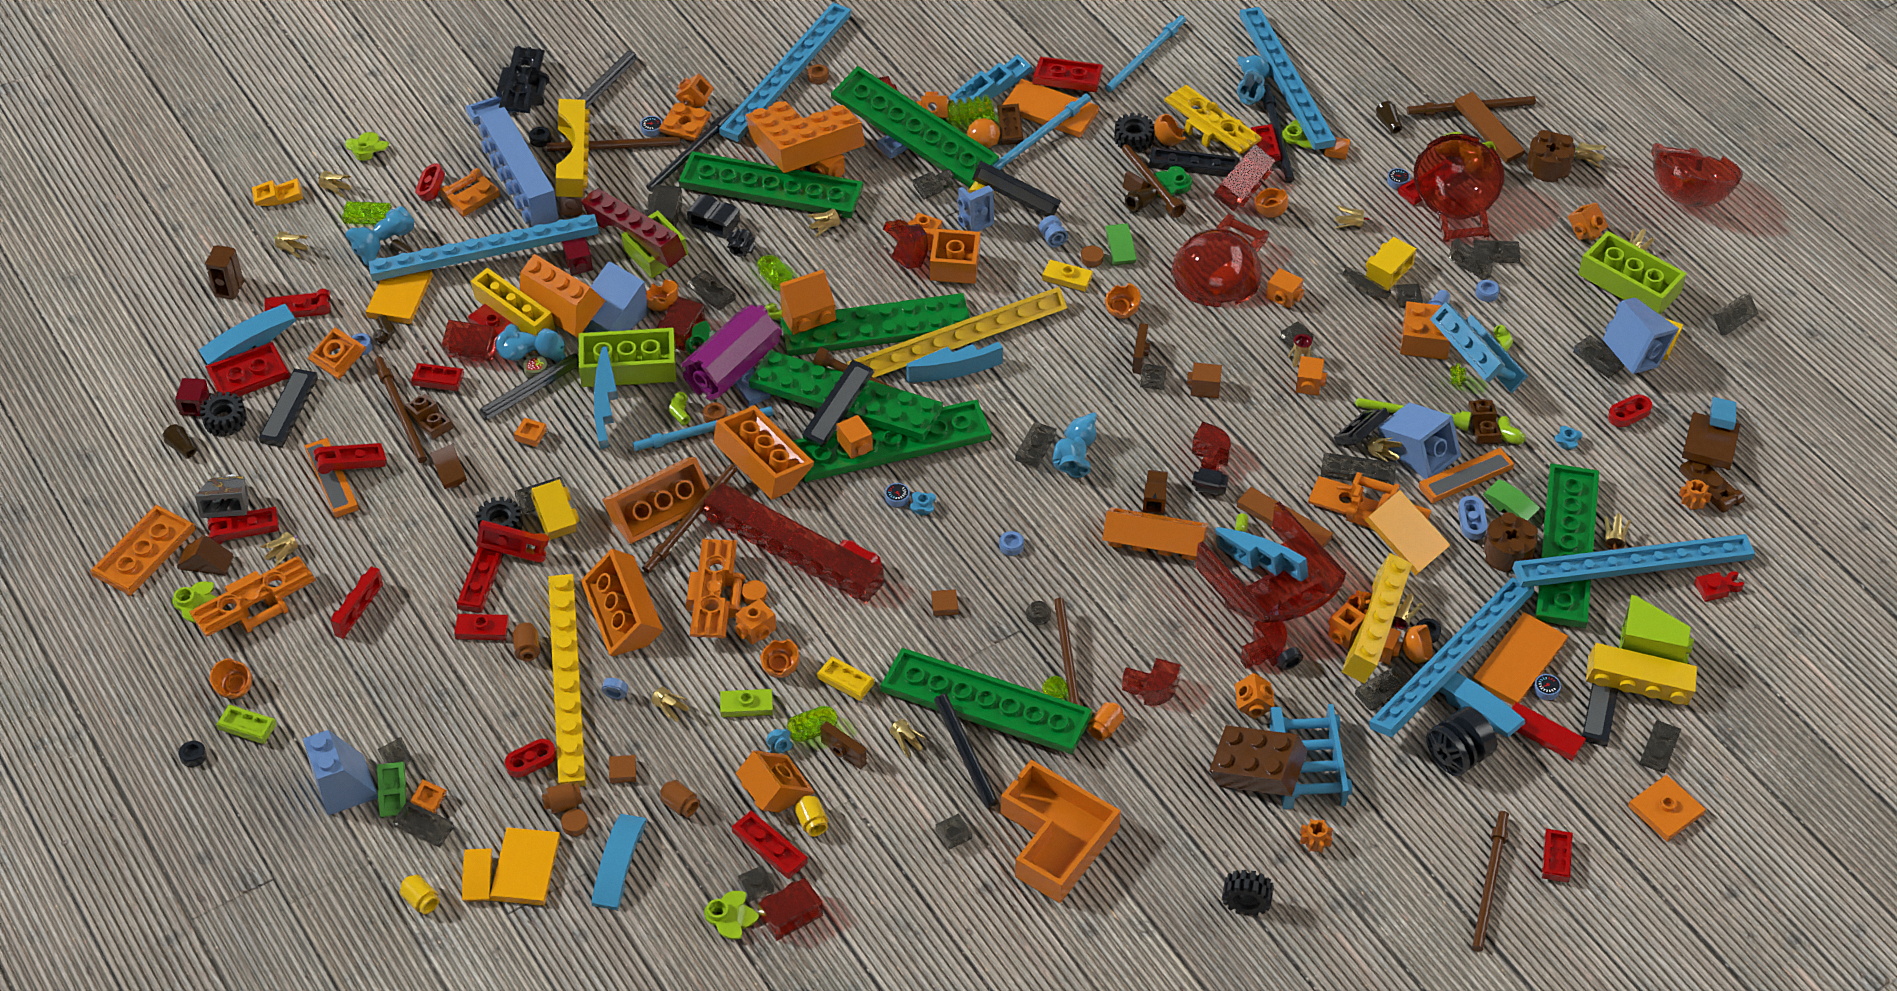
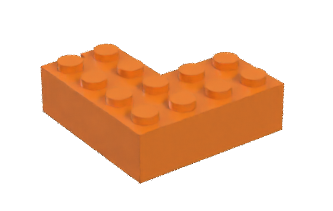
M780 101L769 106L767 110L758 108L746 114L750 138L783 173L865 146L862 122L844 105H836L829 110L815 112L808 117L802 118L786 101Z
M1030 760L1019 773L1018 779H1014L1001 795V814L1035 833V836L1016 858L1015 877L1061 903L1118 831L1121 810L1037 762Z

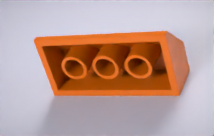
M536 254L530 258L520 272V291L550 311L554 324L576 338L579 337V333L584 331L605 303V300L590 286Z
M755 405L716 421L713 443L771 500L791 492L814 465V461Z
M688 457L603 498L602 501L614 525L628 543L632 544L684 518L710 487L697 458ZM715 498L708 505L716 502Z
M1111 507L1106 513L1102 540L1108 541L1107 545L1122 548V545L1126 544L1132 545V550L1147 552V548L1157 550L1156 554L1171 556L1173 552L1181 554L1183 559L1196 560V557H1201L1203 554L1209 523Z
M611 548L581 579V583L610 656H617L649 646L664 630L635 557Z

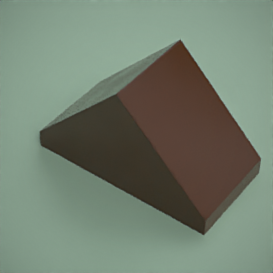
M202 535L184 548L177 568L226 576L234 556L232 552L206 535Z

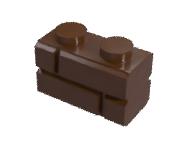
M213 246L205 262L213 295L219 298L236 299L239 289H241L244 283L236 249L228 246Z

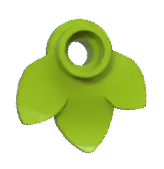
M1297 120L1292 121L1283 130L1282 135L1285 142L1313 149Z
M365 132L358 139L349 138L345 141L346 149L351 150L355 158L361 161L371 159L374 152L383 151L389 146L388 141H379V136L375 132Z
M208 581L197 582L191 588L182 587L175 591L172 602L177 610L182 611L184 619L196 623L189 611L216 598V596L211 594L214 589V583Z
M730 891L721 899L710 901L704 910L706 921L711 925H715L720 935L733 940L741 939L742 928L745 929L755 924L759 919V914L752 908L744 905L746 900V892ZM717 912L722 913L721 915H714Z

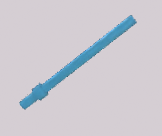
M1180 15L1176 20L1168 23L1163 28V32L1105 86V89L1108 92H1112L1159 46L1178 32V28L1186 22V18Z
M1084 94L1075 102L1071 101L1065 106V110L1001 157L993 167L999 170L1067 118L1070 116L1074 117L1080 112V108L1091 101L1090 96Z
M771 406L759 409L767 417L773 416ZM716 421L662 435L661 433L652 434L650 438L633 442L634 451L651 447L656 449L664 447L666 443L715 431Z

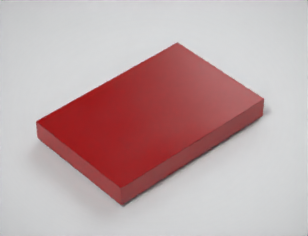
M1041 56L1032 84L1097 92L1103 73V65Z
M273 342L205 366L217 393L222 392V395L230 392L231 396L236 394L240 397L290 378L289 372Z

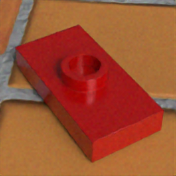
M1273 124L1251 127L1252 131L1262 137V140L1254 145L1258 163L1281 161Z
M486 304L468 316L471 324L494 340L505 330L506 326L513 324Z
M417 363L411 383L412 386L458 391L464 377V369Z
M457 614L454 632L455 639L506 640L509 616L498 614Z
M1546 828L1544 833L1542 879L1569 883L1573 832Z

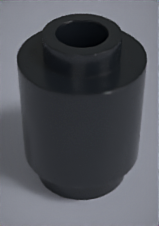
M1200 467L1199 472L1194 471L1192 486H1196L1195 491L1219 496V493H1226L1229 475L1223 474V471Z

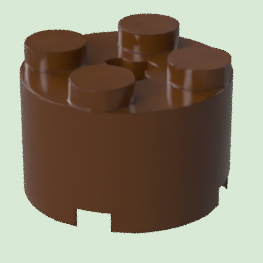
M1548 130L1539 131L1530 144L1526 163L1528 171L1530 169L1536 179L1545 182H1557L1558 178L1564 177L1565 179L1568 177L1575 154L1573 138L1570 135H1563Z
M1511 512L1504 513L1501 517L1493 520L1488 526L1483 547L1487 563L1499 571L1509 572L1513 570L1514 562L1532 560L1538 538L1537 527Z

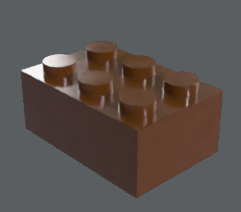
M1226 725L1209 771L1220 787L1292 797L1308 750L1298 734Z

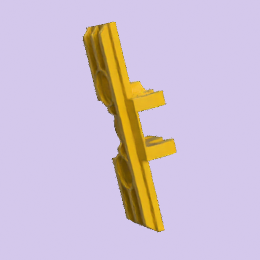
M1188 85L1182 86L1164 98L1166 103L1189 118L1186 120L1184 127L1185 133L1190 136L1193 133L1194 127L1204 133L1202 145L1206 148L1210 146L1212 139L1215 142L1222 141L1241 154L1262 140V137L1245 126L1243 121L1230 116L1221 110L1217 103L1210 102ZM1192 106H1198L1200 109H1193Z

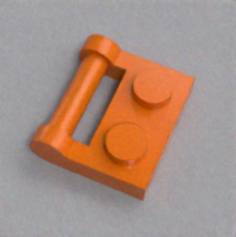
M479 168L471 170V174L449 186L445 185L439 190L441 196L463 217L500 196L499 189L482 174ZM473 182H476V184L472 185L471 187L465 189L457 195H454L455 192L463 189L464 187L470 185Z

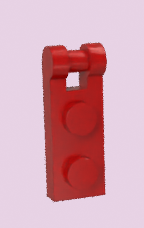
M319 289L316 293L267 297L264 299V311L286 304L295 318L326 315L331 310V304L329 303L330 291Z
M382 443L318 447L313 451L314 459L317 461L318 472L321 474H328L332 470L386 467L387 459Z
M276 506L247 511V515L212 517L207 521L208 530L211 531L209 538L219 545L226 540L280 531Z
M482 520L479 525L476 546L535 562H544L546 558L545 547L548 546L549 536L543 533L533 534ZM528 544L535 546V548H528Z

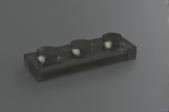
M1324 452L1320 477L1353 481L1357 472L1363 473L1362 476L1394 485L1397 463Z

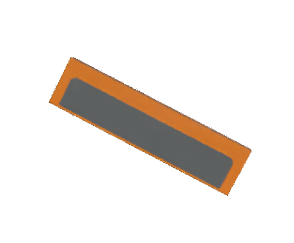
M328 437L304 445L335 518L358 511V504L342 470H332L328 474L318 472L317 461L314 459L313 451L318 447L331 446Z
M1498 448L1419 482L1418 487L1433 504L1512 470L1514 463L1501 448Z

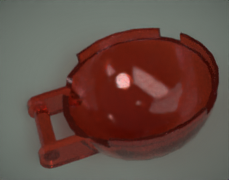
M1468 134L1440 136L1427 144V148L1418 155L1415 162L1414 185L1417 195L1427 208L1439 216L1443 243L1450 242V239L1476 236L1490 237L1487 210L1500 196L1505 181L1504 167L1495 149L1479 141L1480 138ZM1479 215L1481 227L1449 230L1447 218L1464 220Z
M1654 143L1651 149L1653 174L1659 187L1670 199L1685 206L1706 207L1717 204L1736 189L1743 177L1741 168L1725 156H1722L1720 161L1711 156L1704 157L1697 148L1687 150L1664 147L1661 143Z
M1227 214L1215 229L1203 230L1189 237L1178 249L1171 268V276L1173 275L1175 280L1174 286L1184 297L1204 306L1221 307L1222 303L1235 301V305L1250 299L1261 285L1262 266L1257 252L1266 243L1269 231L1256 229L1236 220L1234 215ZM1232 227L1255 239L1250 244L1244 237L1229 229Z

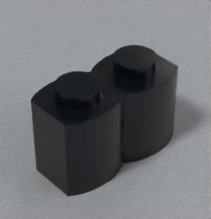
M700 195L687 211V223L699 230H707L720 238H727L740 222V210L735 205L719 202L716 198L708 195Z

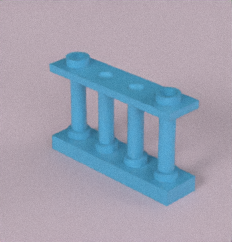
M1445 302L1430 318L1485 381L1490 383L1496 376L1509 392L1513 393L1528 377L1524 370L1474 315L1471 314L1464 320L1451 304Z
M1328 704L1325 718L1287 719V717H1283L1281 707H1271L1269 717L1270 731L1288 733V730L1327 728L1329 739L1302 740L1308 751L1331 749L1333 761L1304 762L1300 773L1335 771L1337 781L1335 783L1298 784L1297 782L1292 797L1281 795L1283 809H1293L1295 798H1299V795L1339 793L1341 806H1346L1348 795H1352V781L1346 777L1338 730H1340V716L1335 714L1334 705Z

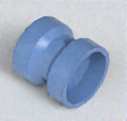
M1048 216L1040 222L1039 230L1045 236V240L1050 247H1059L1067 241L1068 233L1062 227V223L1057 216Z

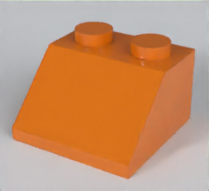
M823 269L780 283L782 317L793 335L836 320L835 302Z
M753 750L736 772V775L741 780L742 787L751 794L755 800V805L764 812L780 813L797 804L800 798L812 796L814 793L812 787L788 755Z

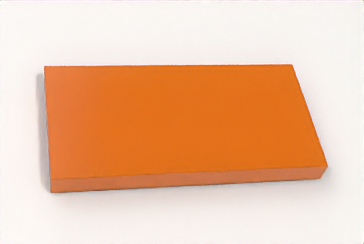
M1021 79L1002 105L1019 103L1020 117L1045 125L1065 110V106L1071 101L1075 102L1079 98ZM1088 102L1080 108V112L1074 117L1070 116L1054 129L1081 138L1099 113L1100 106Z
M156 504L90 572L93 577L131 596L196 530L195 524Z
M1523 612L1473 676L1472 681L1511 705H1514L1515 702L1521 703L1534 686L1536 678L1543 674L1565 645L1568 635Z

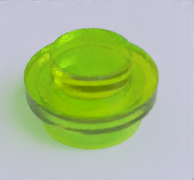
M1456 363V366L1450 367L1452 385L1462 387L1463 382L1467 381L1466 367H1461V363Z
M1051 676L1044 682L1042 692L1063 699L1068 694L1067 683L1059 676Z

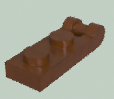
M1692 460L1681 464L1679 472L1689 481L1700 480L1709 485L1708 492L1712 494L1710 502L1719 511L1727 512L1733 505L1737 506L1745 501L1744 494L1738 489L1735 490L1710 465Z

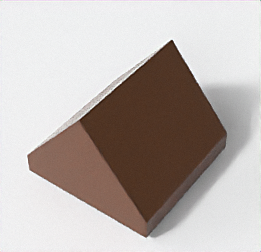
M1127 171L1125 173L1123 188L1127 191L1151 187L1148 182L1133 172Z

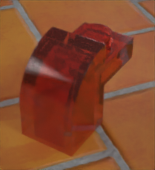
M901 219L886 221L883 230L898 241L891 257L906 269L922 267L929 245L928 237L920 224L909 225Z
M1202 422L1193 437L1192 454L1203 457L1201 461L1202 468L1218 471L1221 464L1228 466L1231 448L1230 437L1223 429Z
M1276 613L1254 622L1252 639L1254 641L1242 646L1240 662L1245 669L1253 665H1260L1267 659L1272 666L1278 664L1276 661L1277 657L1286 649L1287 629Z
M1156 658L1151 674L1126 667L1123 673L1122 691L1144 696V705L1146 706L1164 704L1176 692L1180 680L1181 664Z

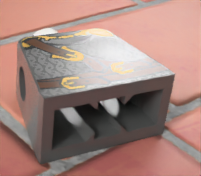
M230 474L227 477L211 478L195 496L200 518L247 515L249 495L244 476Z

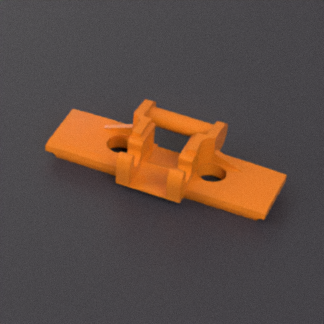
M1357 472L1352 486L1318 476L1308 503L1346 515V521L1372 528L1365 519L1396 494L1400 489V484L1395 483V485L1362 476L1363 473ZM1362 486L1384 492L1385 494L1382 495L1380 501L1365 498ZM1349 497L1351 503H1343L1340 501V498ZM1414 505L1428 520L1432 510Z
M702 539L698 572H690L685 604L687 611H692L693 607L690 637L726 638L728 618H736L735 614L741 609L742 585L745 583V576L741 573H734L737 540ZM714 564L723 566L719 571H712L710 569ZM725 586H732L730 601H726V598H721V591L724 590Z
M296 556L261 575L254 571L225 586L226 593L194 608L189 613L206 637L238 621L248 634L252 632V628L281 613H288L289 610L282 598L316 580L300 557ZM274 580L282 581L277 587L268 586ZM264 600L268 606H271L248 619L250 616L248 608L251 605ZM234 604L235 608L233 610H223L225 605Z

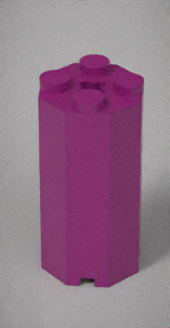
M751 304L744 307L681 363L682 368L685 367L683 378L698 395L702 393L707 394L708 396L705 398L709 401L719 398L763 358L769 350L780 342L779 336L782 335V330L774 323L764 306L758 305L755 307Z

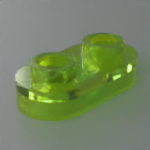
M765 255L759 258L757 262L758 272L773 290L780 291V283L792 280L791 272L778 257Z
M820 706L791 717L787 722V729L791 732L790 739L796 742H804L821 736L820 727L823 725L821 722L824 721L837 727L836 711L829 706Z

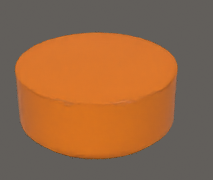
M751 580L745 583L742 587L744 602L749 605L758 599L764 602L767 599L766 585L758 580Z

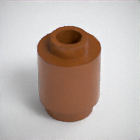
M531 623L518 624L513 632L514 654L517 659L529 662L540 655L538 630Z
M678 780L666 782L660 790V801L680 816L691 817L699 808L700 800L697 798V794Z
M569 782L546 788V794H542L544 809H550L551 814L575 809L577 805L583 804L578 783L571 784Z

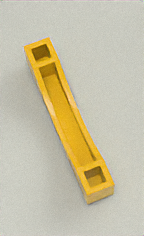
M559 99L558 130L570 140L573 148L564 160L556 164L555 196L583 197V188L588 189L590 109H585V100Z
M1389 553L1375 576L1372 585V597L1367 613L1342 669V673L1364 684L1380 660L1412 567L1410 562Z

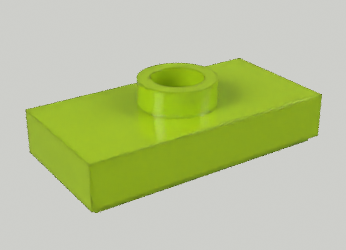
M772 689L720 691L721 717L773 715Z
M229 704L216 725L218 730L265 744L277 723L274 718Z

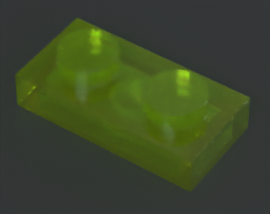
M346 201L342 216L343 223L376 225L380 220L386 218V214L392 209L391 203Z

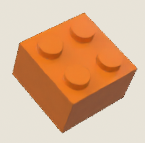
M935 228L930 258V280L976 284L981 232Z
M1406 301L1400 354L1447 360L1451 342L1430 320L1442 305Z

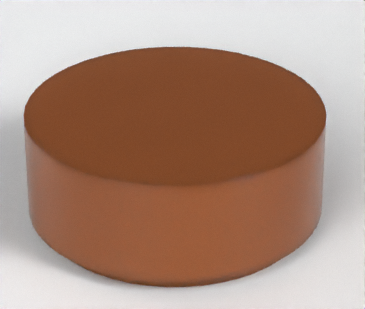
M821 64L809 67L807 70L809 82L813 84L827 82L829 79L828 68Z
M1090 245L1082 249L1081 262L1085 266L1097 267L1102 264L1104 252L1100 247Z
M710 403L703 409L705 423L727 417L726 407L721 403Z
M580 809L568 810L561 818L562 829L569 836H580L589 827L588 816Z

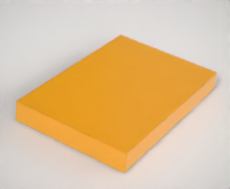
M432 270L380 280L366 309V317L377 319L379 316L385 315L389 321L411 324L433 277Z
M1401 490L1365 519L1398 557L1412 564L1411 571L1415 576L1450 546L1448 541Z
M507 827L490 893L491 901L545 906L560 842V832Z

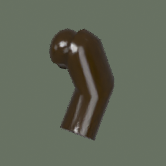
M394 239L390 244V248L399 254L413 252L410 246L398 239Z
M381 315L376 320L380 329L376 330L377 334L373 333V339L377 344L382 345L390 340L394 334V328L385 315Z

